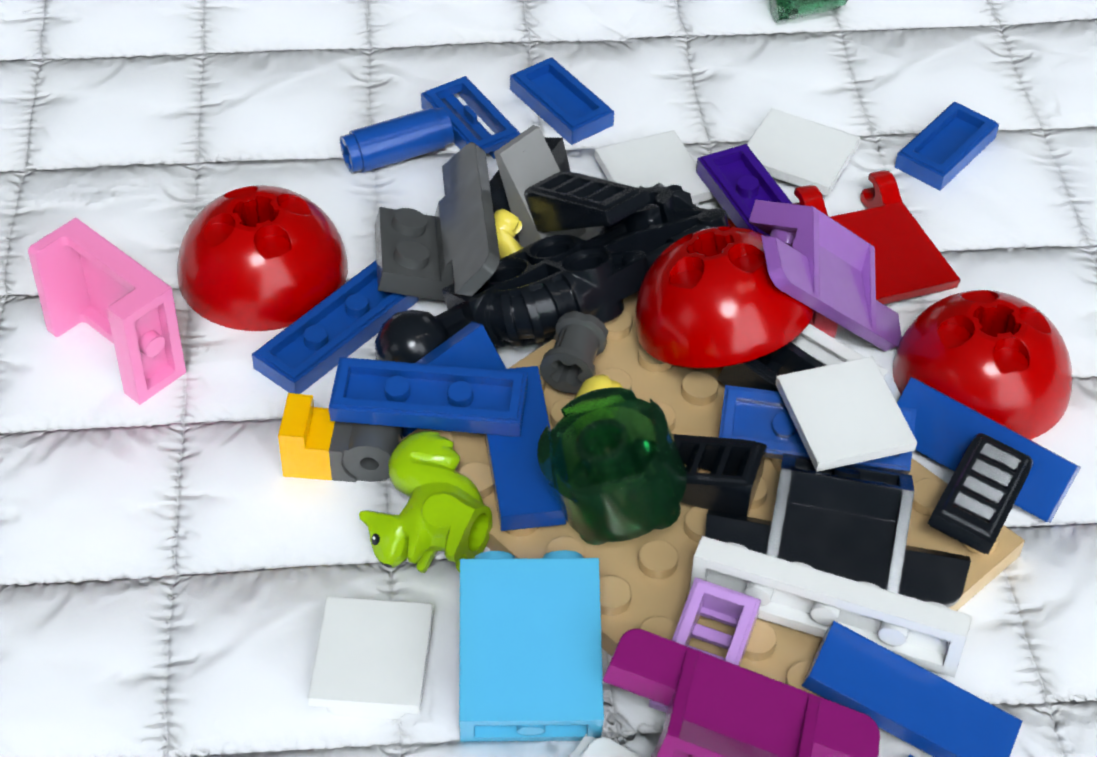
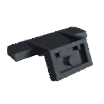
M783 453L772 521L708 510L706 517L705 537L725 543H737L752 551L790 562L805 563L823 572L857 582H869L884 590L925 602H937L947 607L955 605L961 598L971 563L970 556L906 545L915 492L912 475L856 465H847L816 472L810 457Z

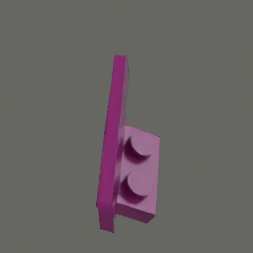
M631 629L622 635L602 680L613 686L668 706L664 729L651 757H878L880 731L875 721L868 715L642 629Z

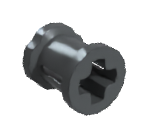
M572 311L565 313L558 319L555 327L556 343L553 349L544 354L540 364V372L546 383L554 389L564 393L576 394L586 379L596 375L593 362L595 357L602 353L606 347L608 329L597 317L591 314Z

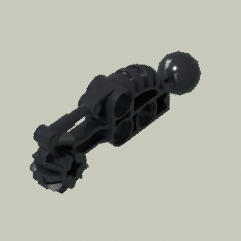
M657 183L647 188L640 186L639 188L648 191L651 200L647 203L648 205L612 225L602 227V231L599 232L600 234L587 241L568 234L545 237L500 259L495 273L472 297L455 294L454 283L443 288L442 292L447 305V311L437 316L418 310L395 313L382 324L375 340L376 360L416 363L472 321L483 324L496 349L506 345L518 348L528 343L537 344L543 342L546 338L555 336V327L558 319L565 313L572 311L591 314L603 323L608 322L623 312V299L640 290L641 283L648 269L666 248L690 233L711 227H729L726 211L720 208L707 210L696 207V204L692 202L691 194L683 191L682 187L673 184L664 187L663 184Z

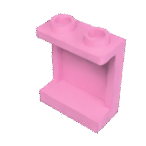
M78 218L72 219L29 247L28 254L47 330L55 337H59L77 324L85 322L111 341L115 347L123 390L127 396L141 405L186 373L172 287Z

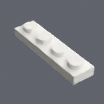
M702 536L694 554L690 590L696 577L761 599L757 618L822 638L833 621H836L924 669L955 678L971 625L972 615L952 610L937 602H925L884 590L869 582H857L823 572L805 563L790 562L752 551L737 543H725Z

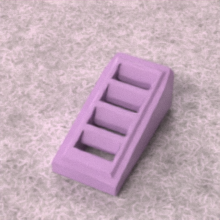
M695 577L672 641L740 666L759 614L761 599ZM700 616L735 627L736 630L732 636L697 624ZM693 637L727 649L726 658L689 646L691 638ZM653 700L649 701V707L667 713L668 706Z

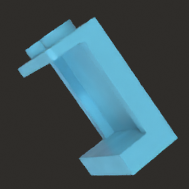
M560 550L549 552L543 558L515 559V556L508 552L486 551L477 554L474 559H460V742L581 741L585 734L594 738L601 737L604 707L599 558H583V555L578 552Z

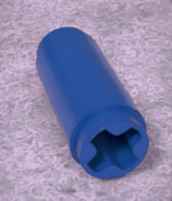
M443 107L437 109L427 108L351 130L349 134L340 136L341 152L350 173L357 171L364 173L444 149L445 145L454 143L452 123L447 111Z

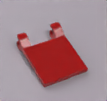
M883 170L869 173L868 180L872 182L874 187L864 189L861 192V201L868 209L830 217L875 247L876 300L882 304L957 288L961 279L902 202L897 182L891 172ZM807 185L795 188L794 195L799 199V203L794 204L813 206L828 216L824 199L816 186Z

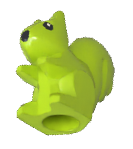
M421 431L410 434L396 446L388 461L389 478L395 489L410 497L399 515L376 511H361L359 513L360 520L368 527L372 549L376 558L382 565L388 568L400 565L408 557L410 563H417V570L419 572L425 573L436 553L444 551L448 561L455 562L456 568L460 572V559H474L477 554L484 551L489 541V532L493 528L492 512L488 506L483 504L476 485L468 477L455 471L460 462V455L453 450V442L448 438L440 436L438 432Z

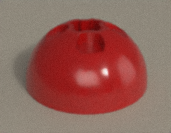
M267 185L235 189L221 195L205 206L188 227L179 249L177 262L178 285L187 304L200 316L215 324L244 331H269L288 327L344 285L348 274L345 246L337 228L327 214L301 194L282 187Z
M720 226L690 233L671 244L656 258L640 286L635 308V325L641 347L655 359L680 367L716 368L755 360L780 349L794 340L808 326L815 310L782 292L773 284L767 269L761 238L763 234L745 228Z
M966 291L950 295L932 304L918 315L907 328L899 342L893 361V378L901 395L910 378H916L1030 440L1046 433L1060 421L1068 407L1072 392L1073 375L1070 355L1055 325L1045 314L1029 302L999 291Z

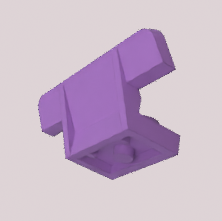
M755 199L749 223L770 235H761L768 273L773 284L782 292L881 350L887 351L898 347L902 338L899 314L876 300L875 247L813 206Z

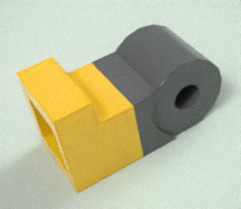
M288 393L278 434L283 477L346 482L386 480L389 478L388 461L393 450L402 441L404 427L331 421L328 408L314 407L313 395Z

